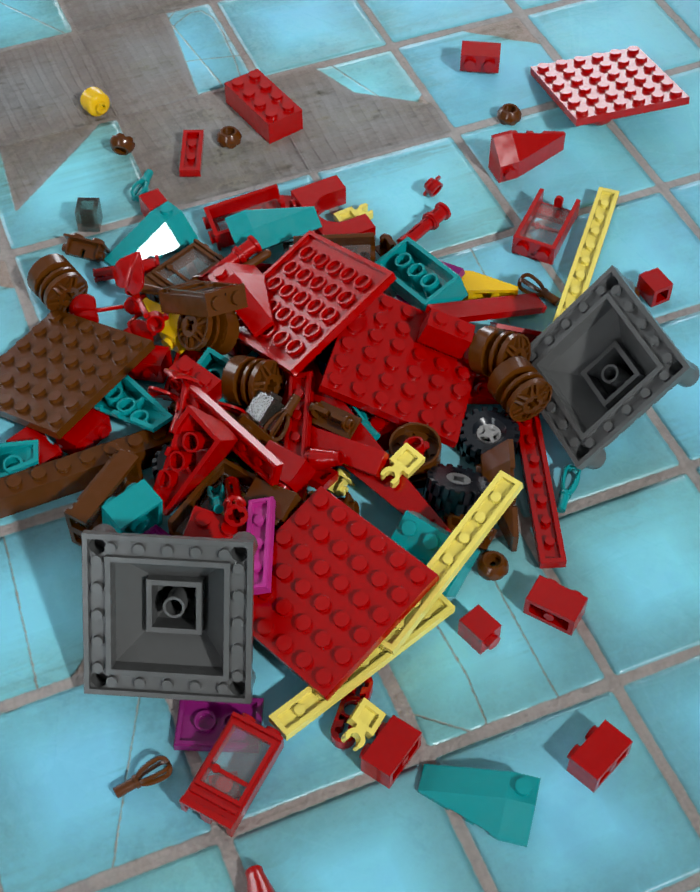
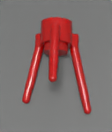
M137 298L136 302L143 313V317L146 319V327L151 332V335L155 336L156 333L164 329L165 321L169 319V313L148 312L141 299Z

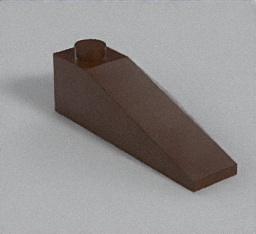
M507 439L481 454L480 465H475V472L481 473V477H486L489 483L492 482L500 470L514 477L515 454L513 439ZM516 498L497 521L511 552L517 551L519 539L517 506H513L516 503Z

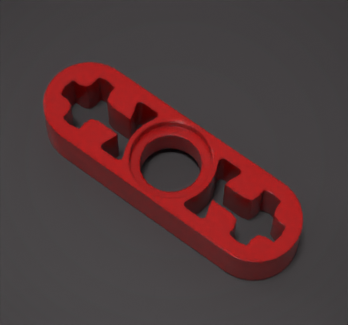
M372 677L363 682L365 687L361 688L360 697L355 696V688L341 699L331 727V741L339 749H348L356 741L352 736L344 743L339 738V733L343 732L345 723H347L350 715L345 713L344 709L350 704L357 705L364 697L370 701L373 692Z

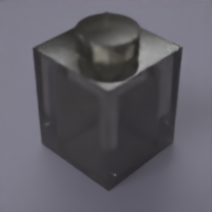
M78 197L75 217L79 232H100L103 215L99 198Z
M259 390L247 408L245 415L248 414L252 421L264 427L273 415L285 407L281 403L283 398L272 391L266 394ZM279 417L270 425L269 431H271Z

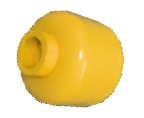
M89 87L83 91L80 103L90 115L97 117L107 112L110 106V99L100 88Z

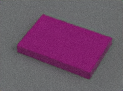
M253 698L251 704L180 700L173 745L174 750L210 752L233 711L240 715L242 713L249 714L257 721V724L262 726L264 698ZM236 728L223 752L259 754L260 740Z

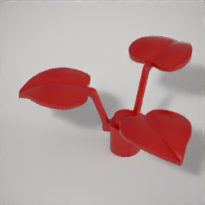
M138 251L119 259L114 266V279L117 286L125 288V294L131 296L126 299L123 305L96 308L94 296L80 294L71 301L69 314L99 323L97 313L125 309L126 312L134 316L127 322L128 328L123 331L153 340L154 343L153 336L146 327V321L138 319L143 316V313L136 299L140 298L143 302L144 298H148L146 295H140L144 286V266L141 253Z
M164 368L163 372L168 377L183 382L185 386L181 403L179 402L180 396L160 387L148 386V393L153 398L171 399L176 402L175 415L168 431L170 434H173L174 424L184 412L189 386L193 385L203 388L204 384L190 375ZM216 401L222 409L236 416H239L241 413L248 414L238 406Z

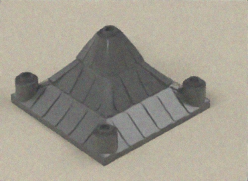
M613 265L530 343V363L552 386L553 391L551 400L540 413L575 466L580 470H583L585 467L593 470L602 467L606 460L605 447L612 443L674 386L678 384L682 387H691L698 381L700 376L698 366L683 356L634 292L635 286L633 282L624 277Z
M99 524L92 530H84L81 533L84 694L251 704L253 686L256 679L255 672L252 669L254 556L258 548L255 536L245 531L236 533L231 539L117 533L112 526L107 524Z

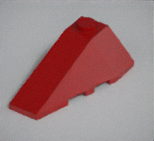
M509 130L491 135L488 168L498 183L518 178L564 149L566 133L564 131H543L542 133L526 131V133H518L516 130Z
M225 263L208 275L212 282L244 283L248 307L235 310V313L255 338L275 324L272 308L268 300L269 292L266 289V278L255 265Z
M192 405L187 406L174 424L172 430L174 436L170 447L166 448L164 455L167 457L163 469L158 472L153 490L163 500V514L165 516H168L211 473L238 441V438L222 421Z

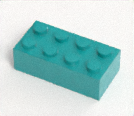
M408 236L374 262L395 274L397 279L389 288L411 306L425 311L428 304L461 301L468 296L461 277Z

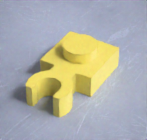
M367 203L361 204L358 209H354L351 206L333 213V220L341 222L365 213L371 220L373 218V210L368 211Z
M406 442L389 459L391 466L385 467L381 471L380 478L383 480L386 476L392 475L394 479L390 482V487L395 488L399 484L402 475L409 479L425 463V457Z
M365 697L362 698L347 720V723L353 728L343 733L341 741L344 743L350 736L354 737L356 745L353 747V750L356 752L364 746L366 738L370 739L374 736L386 714Z

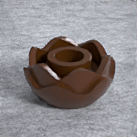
M504 104L497 111V119L503 125L509 124L514 126L521 120L522 113L515 104Z
M225 126L217 134V142H219L221 147L233 149L241 143L242 135L233 126Z
M118 133L112 135L109 140L110 147L116 154L127 155L134 150L135 143L131 136L126 137L124 134Z
M494 550L484 552L476 562L478 574L486 580H500L504 575H507L509 570L506 557Z

